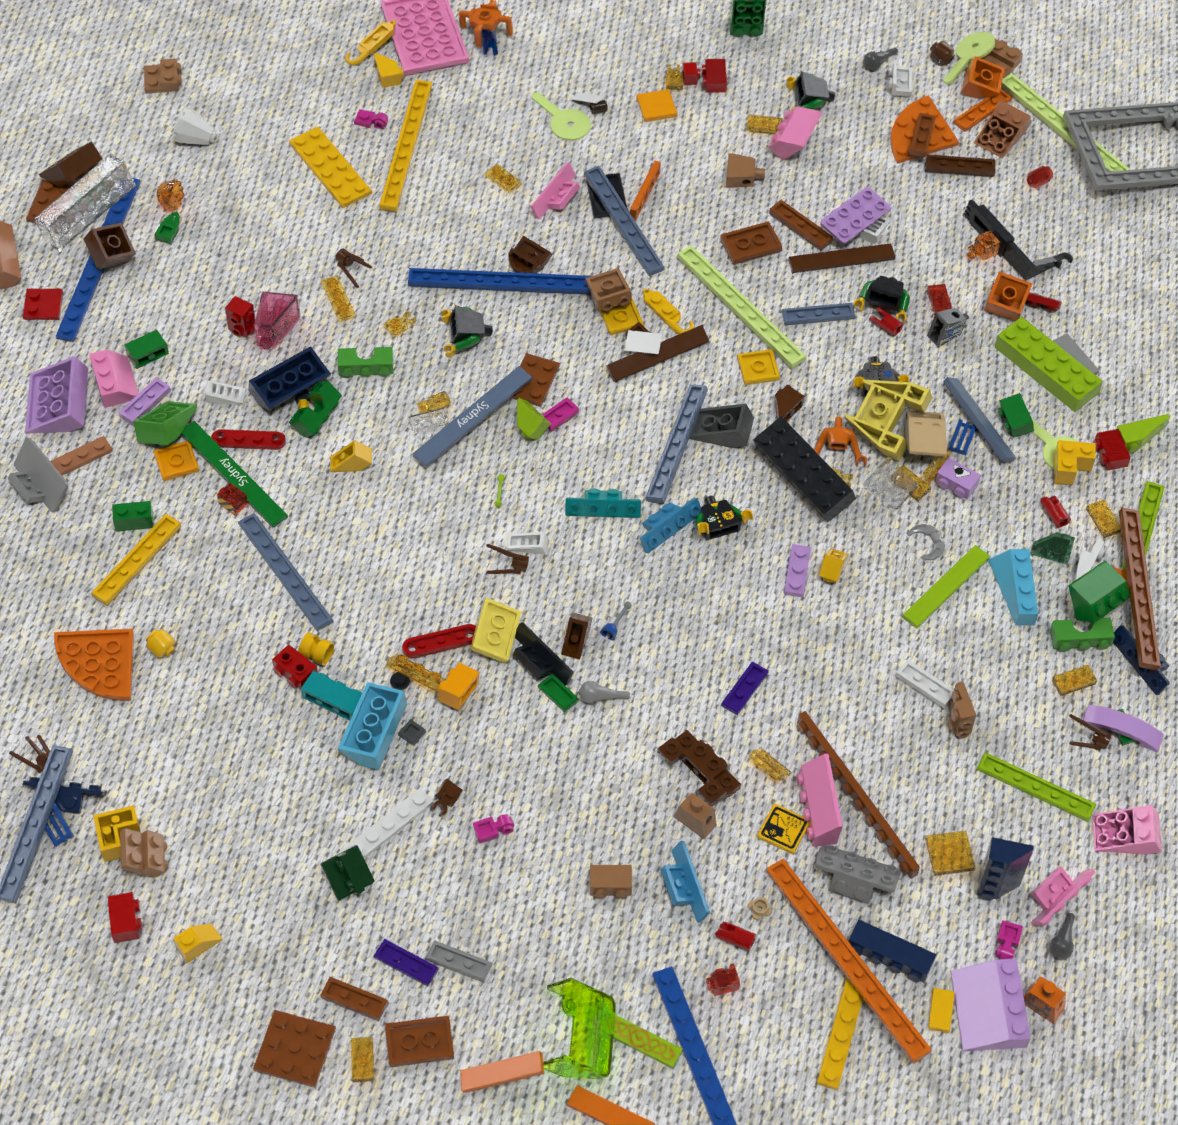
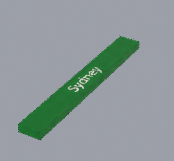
M195 421L185 426L181 436L272 528L288 518V515Z

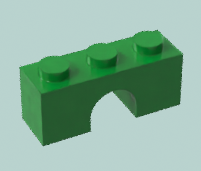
M328 380L317 383L308 395L314 403V411L309 406L298 409L289 421L293 428L303 437L316 435L320 430V425L329 418L328 414L339 404L338 401L342 395Z

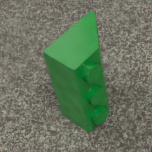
M1103 561L1068 585L1077 621L1095 623L1130 598L1126 580L1107 561Z

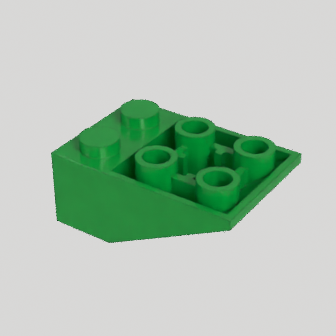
M732 0L729 16L730 35H763L766 0Z

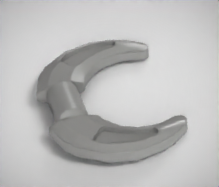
M927 524L912 527L908 532V536L915 533L930 535L934 542L933 551L927 555H922L921 559L934 560L942 555L945 544L938 536V530Z

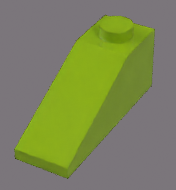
M1165 414L1118 425L1116 429H1119L1127 450L1133 453L1167 426L1170 416Z

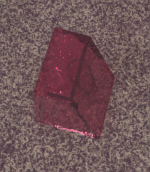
M262 291L254 324L257 347L275 349L301 318L298 295Z

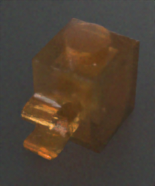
M991 231L983 233L975 238L974 245L968 247L970 252L966 255L970 259L979 256L982 261H985L997 255L1000 241Z

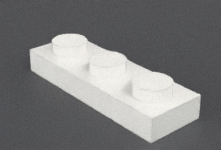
M907 659L896 672L895 676L942 708H945L949 701H951L952 691L954 690Z

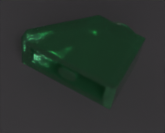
M1058 532L1034 541L1030 554L1067 565L1075 537Z

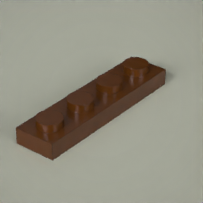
M927 154L926 172L994 177L995 159Z

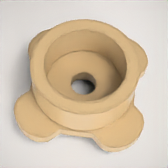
M764 897L757 898L748 903V908L752 911L755 920H760L761 917L772 914V909L769 908L767 899Z

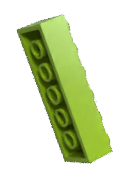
M1020 317L997 335L994 348L1072 411H1078L1099 394L1103 381L1025 318Z

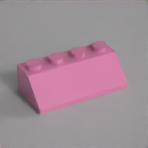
M823 754L801 765L800 772L796 776L797 784L801 785L802 789L800 791V801L805 805L803 817L804 821H809L807 838L808 840L811 839L812 847L837 844L843 827L829 754Z

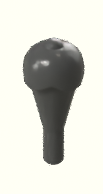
M894 47L883 52L870 51L864 56L863 64L870 71L877 70L886 59L897 54L898 49Z
M1073 913L1067 914L1064 926L1050 942L1049 950L1055 958L1067 959L1073 953L1072 926L1075 919Z

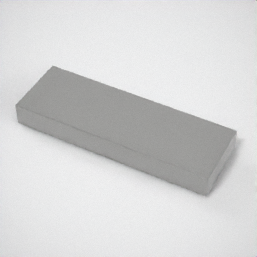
M1068 333L1053 340V342L1095 375L1099 374L1100 370Z
M435 940L425 958L426 961L483 983L492 966L490 961Z

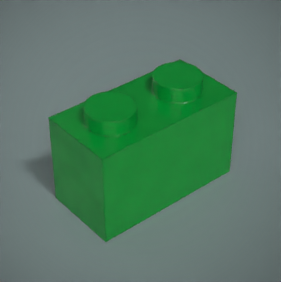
M157 329L124 344L126 354L136 369L169 354L167 343Z
M1020 393L999 400L1000 408H998L1001 419L1005 418L1006 420L1004 425L1007 433L1011 432L1014 438L1034 431L1033 420Z
M151 501L112 504L113 523L116 532L153 528L154 513Z

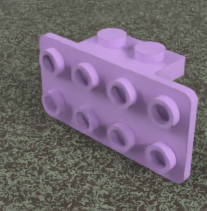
M865 187L823 218L820 225L841 244L845 245L888 213L891 206L870 187Z

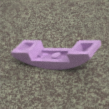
M1088 705L1083 718L1084 721L1100 730L1103 727L1139 741V746L1157 753L1164 736L1161 731L1134 716L1102 706Z

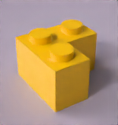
M1058 440L1054 452V483L1073 485L1077 470L1092 471L1096 459L1095 443Z
M134 805L93 815L104 862L121 858L120 831L127 828L141 833Z

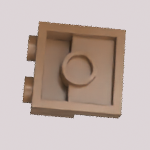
M995 39L993 50L981 59L1005 68L1003 76L1005 78L1021 63L1023 53L1018 48L1008 46L1004 40L998 41Z
M177 58L161 59L159 65L144 66L145 94L179 91V85H182V78L178 73H182L181 63H177Z
M619 268L585 278L586 285L592 294V300L598 311H609L613 306H625L629 301H632L631 289Z
M958 682L955 684L951 701H949L951 717L948 720V726L950 731H954L956 737L962 739L971 734L976 713L964 682Z
M124 828L120 831L121 869L151 878L158 877L166 871L168 862L164 859V852L167 849V843L164 841V835L149 830L140 833Z

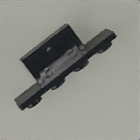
M524 622L519 623L515 639L523 646L516 648L513 655L538 680L553 674L567 686L574 674L573 670Z

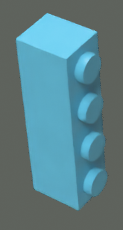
M1009 549L989 559L988 562L992 567L1015 625H1035L1038 617V608L1030 550Z

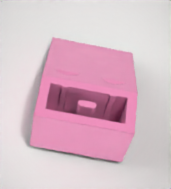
M1153 805L1092 814L1094 851L1130 854L1162 852L1160 819Z

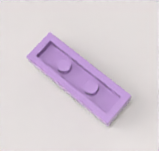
M156 377L119 412V416L134 426L133 421L148 413L171 391L170 386Z
M792 544L784 591L785 595L803 597L811 547Z

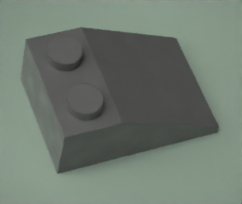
M747 404L701 408L689 439L729 448L747 446L754 416Z

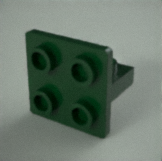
M357 845L320 864L337 900H341L353 893L359 894L365 891L364 887L375 881Z

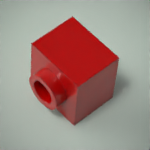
M696 62L682 64L684 86L697 85L698 79L701 78L700 69H697Z

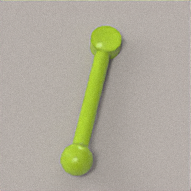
M502 474L497 477L499 484L497 500L494 503L496 507L502 505L500 501L502 482L505 480V476Z

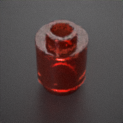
M1041 166L1027 174V183L1029 186L1037 188L1049 182L1053 178V172L1049 166Z

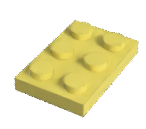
M486 597L482 604L470 650L506 664L510 657L521 611Z

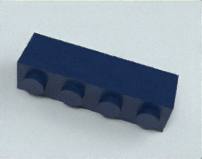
M859 919L848 940L859 956L864 955L877 965L884 964L894 973H904L914 982L921 981L925 983L937 955Z

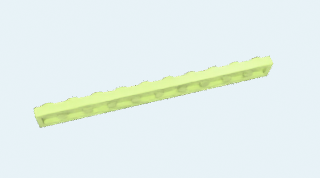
M1013 73L1003 78L1001 87L1077 149L1062 113ZM1095 141L1108 172L1130 170Z
M692 245L678 253L677 258L791 369L806 360V355Z

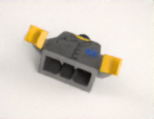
M872 356L869 358V363H865L863 369L859 370L854 377L853 388L861 387V396H866L868 391L863 384V380L909 382V376L900 375L895 369L891 368L890 363L880 362L878 356Z

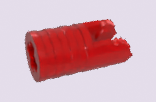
M878 307L876 311L879 315L883 316L882 320L872 315L869 320L895 337L902 330L903 323Z
M1056 496L1040 498L1043 508L1057 528L1070 523L1071 517Z
M724 921L720 924V929L715 933L718 939L747 951L751 950L756 939V933Z

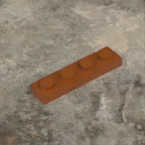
M783 200L778 201L770 208L769 214L822 251L833 242L832 235Z

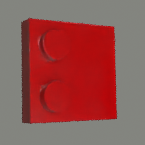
M26 289L23 320H60L63 289Z

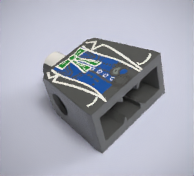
M957 308L937 312L927 337L937 347H940L960 336L964 326L970 322V318L966 313L962 314Z

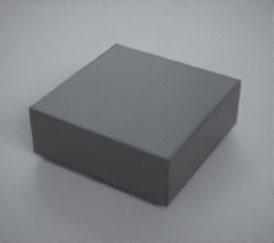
M410 719L398 732V736L414 746L426 733V729Z

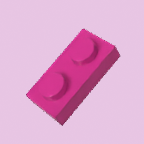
M566 397L542 414L551 423L547 429L552 432L578 414L579 408Z

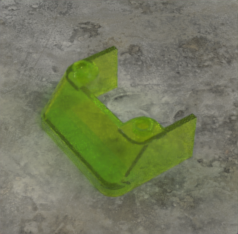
M571 977L547 985V990L562 996V1009L566 1015L573 1018L569 1056L562 1055L558 1058L544 1061V1069L564 1078L601 1079L609 1076L611 1072L616 1013L614 999L610 995Z

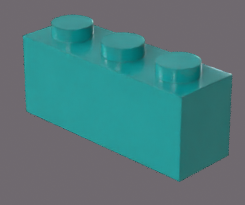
M315 671L311 673L301 688L302 698L349 721L362 695L361 691L348 688L344 683L336 682L326 674H319Z

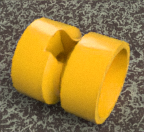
M308 632L304 635L298 652L308 660L313 658V662L325 666L333 655L335 644L324 638L320 640L319 636Z

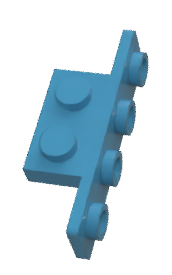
M694 497L682 507L673 503L665 504L659 511L650 515L647 520L642 522L643 527L648 530L647 533L640 537L641 544L646 553L653 551L697 518V515L701 513L698 498Z
M680 841L672 849L676 865H664L660 870L673 906L691 905L696 922H702L710 914L709 906L685 841Z

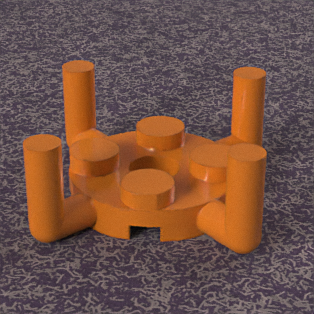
M490 0L488 4L480 5V8L476 9L474 7L470 11L460 10L458 13L460 27L463 29L467 27L466 18H469L470 26L474 29L476 47L482 46L481 30L493 31L500 22L506 23L507 35H513L512 18L501 14L496 0Z

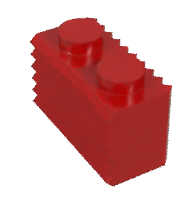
M705 59V65H702V75H705L702 78V85L706 87V93H726L725 59Z
M1119 429L1098 432L1093 443H1095L1096 450L1100 454L1099 460L1101 465H1104L1107 471L1128 467L1131 457Z

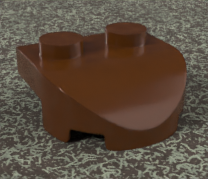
M523 235L516 247H511L508 256L510 265L516 272L538 273L545 267L553 254Z

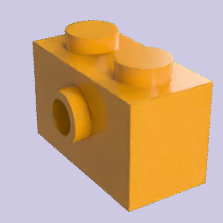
M458 663L455 668H451L447 679L440 682L437 692H439L438 701L459 711L477 687L480 672L462 663Z

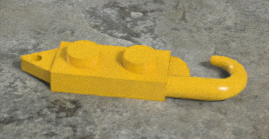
M394 19L386 23L381 22L359 43L358 50L360 55L356 59L350 60L351 52H348L345 56V61L349 65H358L370 54L372 55L395 34L396 20Z
M643 288V302L675 333L681 334L694 328L692 321H689V329L679 327L677 324L681 320L680 311L658 290L652 291Z

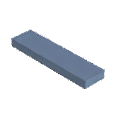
M852 303L782 309L784 325L787 326L855 319V312Z

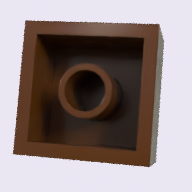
M122 222L93 228L83 238L98 270L128 263L136 254Z

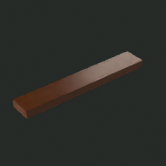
M889 243L789 256L788 260L792 273L891 261L895 260L896 256L892 244Z
M700 325L662 341L659 354L636 352L610 363L606 367L611 379L615 382L707 343L709 339L703 325Z

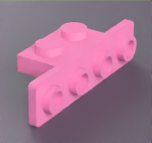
M566 163L531 205V209L537 219H541L548 209L562 210L579 190L578 182H571L576 174L570 163Z
M1057 867L1031 893L1043 910L1030 923L1033 926L1048 924L1052 920L1051 916L1061 911L1065 907L1064 903L1068 899L1074 898L1079 893L1078 889L1081 886L1087 885L1092 880L1091 876L1095 874L1094 869L1082 871L1072 881L1062 867Z

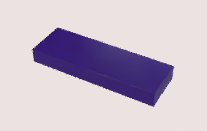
M752 661L722 701L721 707L738 716L766 678L769 671Z
M386 939L382 941L373 956L375 959L427 987L439 971V967Z

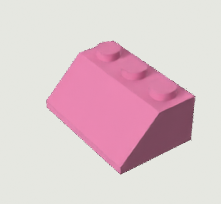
M798 106L792 110H787L783 115V121L777 126V132L771 137L769 148L783 160L805 147L822 113Z
M110 350L89 354L104 408L130 402L139 394L128 356Z

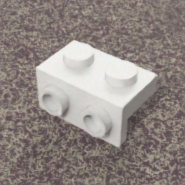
M893 60V65L889 66L888 74L891 76L888 88H891V95L911 97L912 67H897V60Z

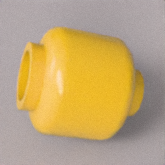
M155 629L146 639L147 649L157 658H162L165 655L169 657L176 649L173 647L175 639L164 629Z

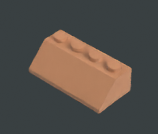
M0 220V289L11 288L21 279L13 227L11 224Z

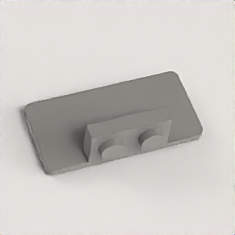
M25 438L14 462V467L18 472L10 473L8 480L27 503L43 502L51 512H56L68 489V482L33 440Z
M823 845L815 863L816 868L834 874L829 891L867 904L870 902L874 887L891 893L895 892L901 875V870L893 865H886L877 862L875 859L865 858L854 852L838 849L833 845Z

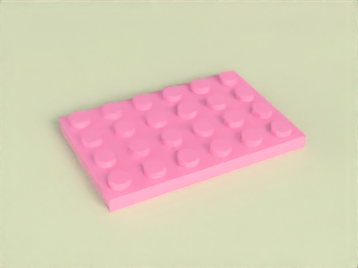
M448 0L380 1L386 22L394 19L397 22L394 29L395 34L391 37L404 75L469 63V56Z

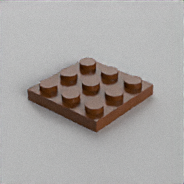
M274 1010L253 1071L316 1088L336 1031V1026Z

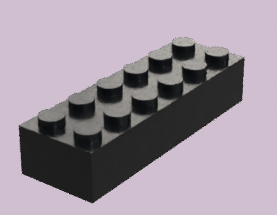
M782 416L753 439L757 449L827 522L856 500L853 490Z

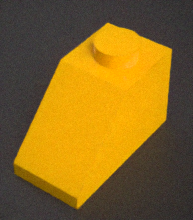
M375 53L374 65L382 88L402 84L401 78H404L403 69L399 68L397 61Z
M356 440L330 456V472L362 471L372 464V448Z
M830 548L824 556L819 576L823 577L824 581L830 583L837 582L849 554Z
M212 924L191 926L173 938L176 949L187 963L223 940Z

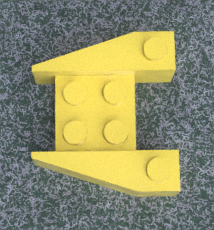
M863 380L868 393L856 416L853 417L845 414V418L857 432L883 455L900 461L907 448V443L904 437L892 432L906 406L925 414L933 398L931 392L925 387L910 382Z

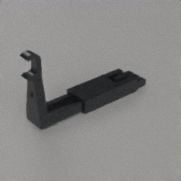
M974 200L968 201L964 216L970 221V225L999 257H1005L1024 280H1028L1054 266L1060 269L1062 265L1061 260L1066 259L1068 263H1072V255L1066 252L1032 262L1014 243L1015 238L984 204L978 206Z

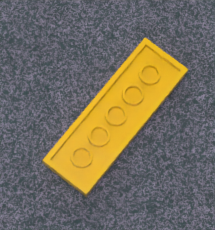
M315 127L289 140L291 147L342 209L372 194L369 186L319 127Z

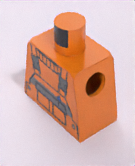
M1039 977L1031 984L1023 995L1025 1005L1052 1024H1055L1065 1009L1066 993L1056 987L1055 983L1047 981L1043 977Z

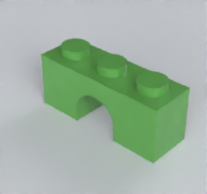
M374 347V355L369 359L359 358L356 348H338L339 376L351 377L353 375H362L368 377L370 375L387 376L394 374L393 347Z
M1111 617L1101 618L1095 623L1090 622L1088 632L1076 630L1072 619L1054 620L1050 628L1054 650L1068 651L1073 648L1087 650L1091 647L1106 649L1112 646L1115 635Z

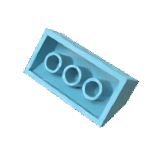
M367 682L338 750L361 766L379 770L408 704L405 692Z

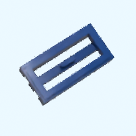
M959 419L948 450L966 456L976 426L974 424L973 426L970 425V422L962 423L963 420ZM962 426L964 427L957 448H954L953 446ZM971 429L964 450H960L967 430Z
M54 802L52 809L67 833L66 835L63 834L50 812L49 819L60 838L57 839L48 823H46L45 830L54 846L57 847L62 842H66L67 839L74 837V834Z

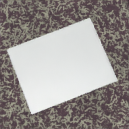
M628 330L624 351L659 354L662 334Z

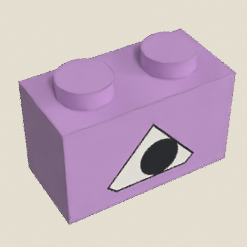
M948 458L937 472L935 483L942 489L954 492L957 497L968 500L979 485L981 475Z

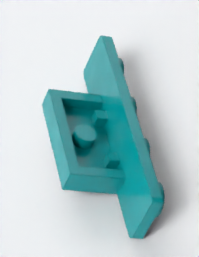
M592 488L585 490V498L567 497L565 500V515L640 518L641 500L622 499V491L616 489L602 491Z

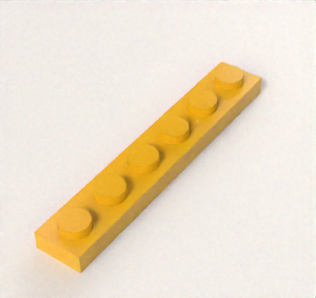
M165 514L91 592L92 597L108 606L181 528V522Z
M848 978L845 981L817 1085L837 1091L863 1001V997Z

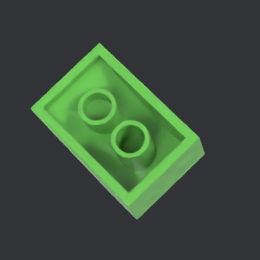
M167 401L134 420L137 442H143L147 445H171V442L178 439L197 409V404Z

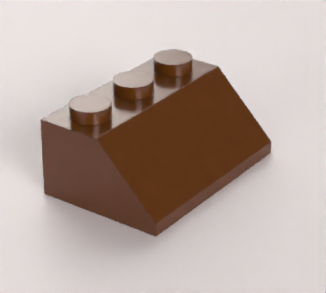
M91 141L64 156L39 173V176L58 187L65 184L70 186L76 182V177L80 179L88 174V169L92 171L99 166L98 162L103 158Z

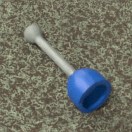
M630 602L624 603V608L613 623H607L600 631L602 636L606 637L607 633H609L611 636L608 639L613 640L618 632L616 625L626 610L631 608Z

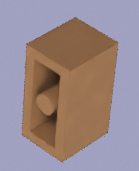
M590 865V896L600 899L607 896H615L622 899L632 895V865Z

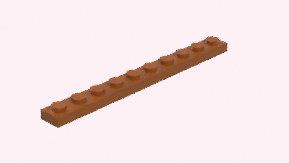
M1122 507L1119 510V519L1139 667L1158 670L1161 664L1140 513L1138 510Z
M806 711L800 713L797 722L798 730L802 734H806L809 745L812 749L816 748L819 756L829 754L833 778L835 780L838 779L842 784L843 792L852 797L854 807L858 811L861 810L865 815L864 819L867 825L873 826L876 830L878 840L887 845L889 855L893 859L896 858L900 863L899 867L902 873L908 874L911 879L917 876L920 869L918 863Z

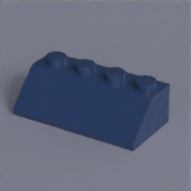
M310 346L249 380L248 391L260 406L271 410L331 376V373Z
M992 837L980 871L976 895L981 896L984 900L999 899L1019 887L1034 846Z

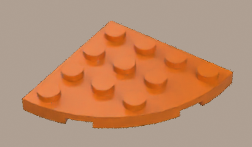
M929 95L909 104L902 110L894 122L891 133V149L897 164L921 157L909 154L919 113L936 116L927 154L959 145L958 139Z
M133 629L54 632L55 649L59 661L65 672L76 684L100 697L114 700H131L134 647Z

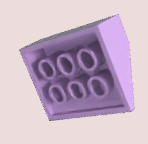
M73 356L30 373L25 433L70 432L84 426L88 367L78 358Z
M1017 959L993 960L950 971L953 991H955L954 998L963 1051L1027 1048L1031 1037Z

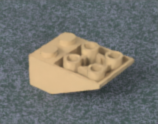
M907 410L904 434L909 454L915 456L931 455L935 458L947 457L946 420L944 413L925 412L924 414L919 411Z

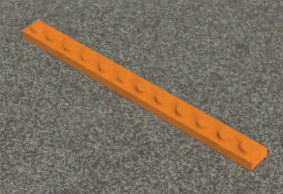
M784 858L766 868L767 874L913 1064L930 1054L932 1051L931 1047Z

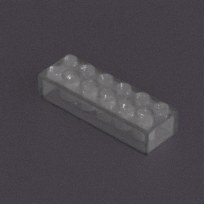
M113 154L108 155L34 219L46 243L60 252L136 186L125 162Z

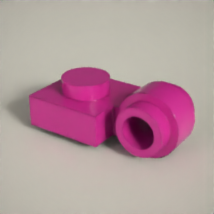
M359 109L354 125L371 128L372 124H374L376 128L383 129L388 123V116L382 112L376 115L375 112Z
M503 814L497 818L496 822H494L492 816L473 822V828L479 843L498 838V831L502 832L503 835L512 833L514 823L511 817Z
M1002 920L997 942L1003 945H998L995 957H998L999 960L1013 959L1015 949H1012V947H1018L1023 926Z

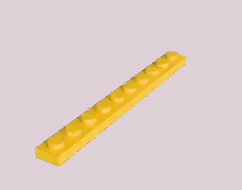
M415 80L379 204L380 210L397 212L432 89V82Z

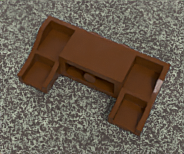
M688 730L675 739L673 737L657 748V753H661L669 761L668 764L670 766L682 758V762L704 783L698 789V794L702 795L709 802L710 806L732 796L741 788V783L728 771L726 761L722 757L719 758L709 744H705L701 739L698 741Z

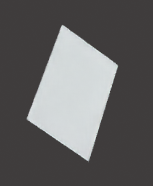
M578 93L571 99L598 103L605 96Z

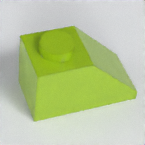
M518 398L517 426L522 430L521 434L528 440L531 438L538 440L551 423L528 401Z

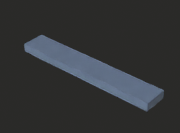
M947 377L943 381L999 459L1004 462H1013L1016 456L959 379Z

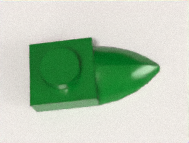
M178 212L168 215L161 222L154 234L156 240L172 243L178 233L180 221Z

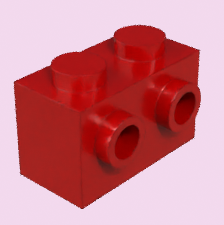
M234 296L225 307L228 329L236 336L247 338L257 328L253 304Z
M289 644L272 659L273 671L279 677L284 676L293 688L298 687L301 690L313 671L318 673L317 666Z
M133 892L107 896L111 935L114 943L140 939L139 931H142L141 918H137V912H140L139 899H135Z

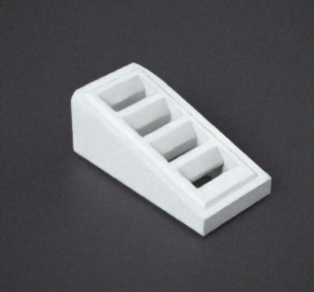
M882 216L879 220L884 223L877 220L860 233V238L876 245L891 220Z
M208 381L205 392L206 402L243 405L246 389ZM235 393H239L238 399L235 398Z
M545 532L508 533L506 550L546 555L548 537ZM514 539H518L516 546H513Z

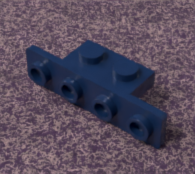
M1120 625L1114 632L1115 638L1113 643L1154 694L1160 695L1170 684L1169 680L1162 673L1168 669L1169 664L1165 661V657L1159 653L1161 667L1158 670L1139 667L1136 639H1134L1124 625Z
M30 777L29 780H24L22 785L37 787L40 778ZM69 782V785L61 783L55 803L60 811L81 813L84 793L106 795L107 790H101L102 786L89 785V788L81 787L82 783Z

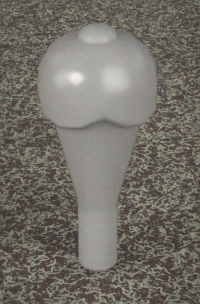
M586 681L579 689L582 701L589 704L614 698H630V692L612 690L598 685L595 681Z

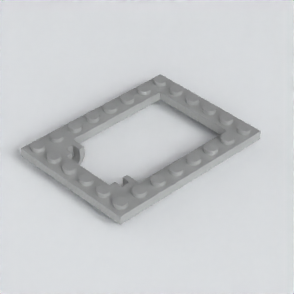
M1178 102L1064 111L1063 117L1095 191L1178 184V166L1108 172L1088 126L1161 120H1163L1166 129H1171L1173 123L1178 128Z

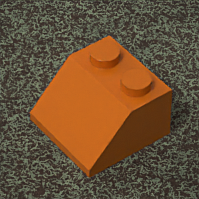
M974 56L966 69L961 93L977 99L998 96L1005 68Z
M999 271L984 310L1013 321L1018 320L1033 283Z

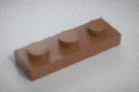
M919 113L909 154L926 157L936 116Z
M329 977L320 994L322 999L377 1021H380L388 1004V999L333 977Z

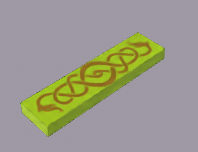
M607 1010L596 1029L672 1069L683 1051L679 1046Z

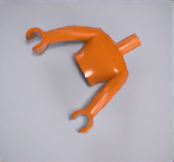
M836 417L835 427L823 429L814 450L819 455L826 439L828 447L835 450L847 449L850 442L856 458V467H858V462L862 461L865 464V468L867 458L861 455L854 431L842 427V417Z

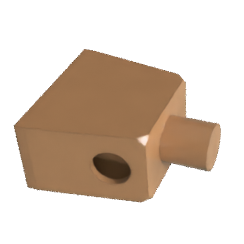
M729 153L726 188L753 187L754 178L765 179V169L755 168V158Z
M691 793L680 804L674 815L675 819L702 839H705L717 826L714 808L694 793Z

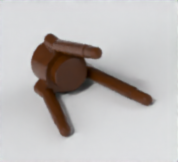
M344 248L340 249L336 254L337 266L344 271L354 286L359 288V285L345 266L352 265L354 261L370 269L372 266L364 262L363 258L350 253Z
M486 544V547L512 557L511 566L515 567V569L489 570L486 572L487 574L515 573L520 575L521 570H527L528 556L519 555L497 546Z
M1072 714L1069 715L1070 718L1095 732L1092 738L1095 744L1070 741V745L1093 748L1100 751L1101 747L1107 748L1112 734L1096 728Z
M37 735V738L45 752H42L29 736H26L25 739L38 753L36 758L37 765L13 751H10L9 754L34 768L40 774L44 769L50 750L41 735Z

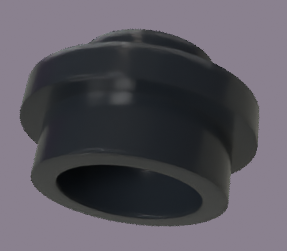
M396 672L391 676L390 684L394 689L404 690L409 686L410 678L404 672Z

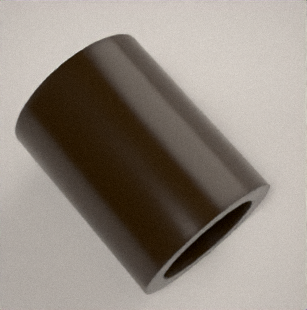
M606 100L590 103L592 114L608 111Z

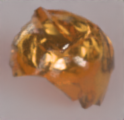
M177 179L165 181L158 186L157 199L159 204L165 209L177 210L182 205L181 200L184 197V188L181 186V181Z

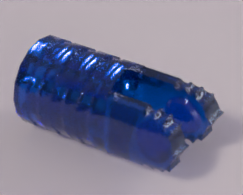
M482 29L483 54L487 55L488 48H492V53L496 56L498 54L496 30L488 31Z

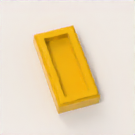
M933 988L929 1030L950 1032L955 991Z

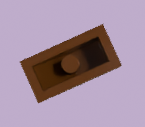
M788 384L783 389H779L775 394L776 418L778 419L782 416L788 421L803 407L805 396Z
M573 613L569 617L561 655L576 659L581 658L589 636L592 617Z

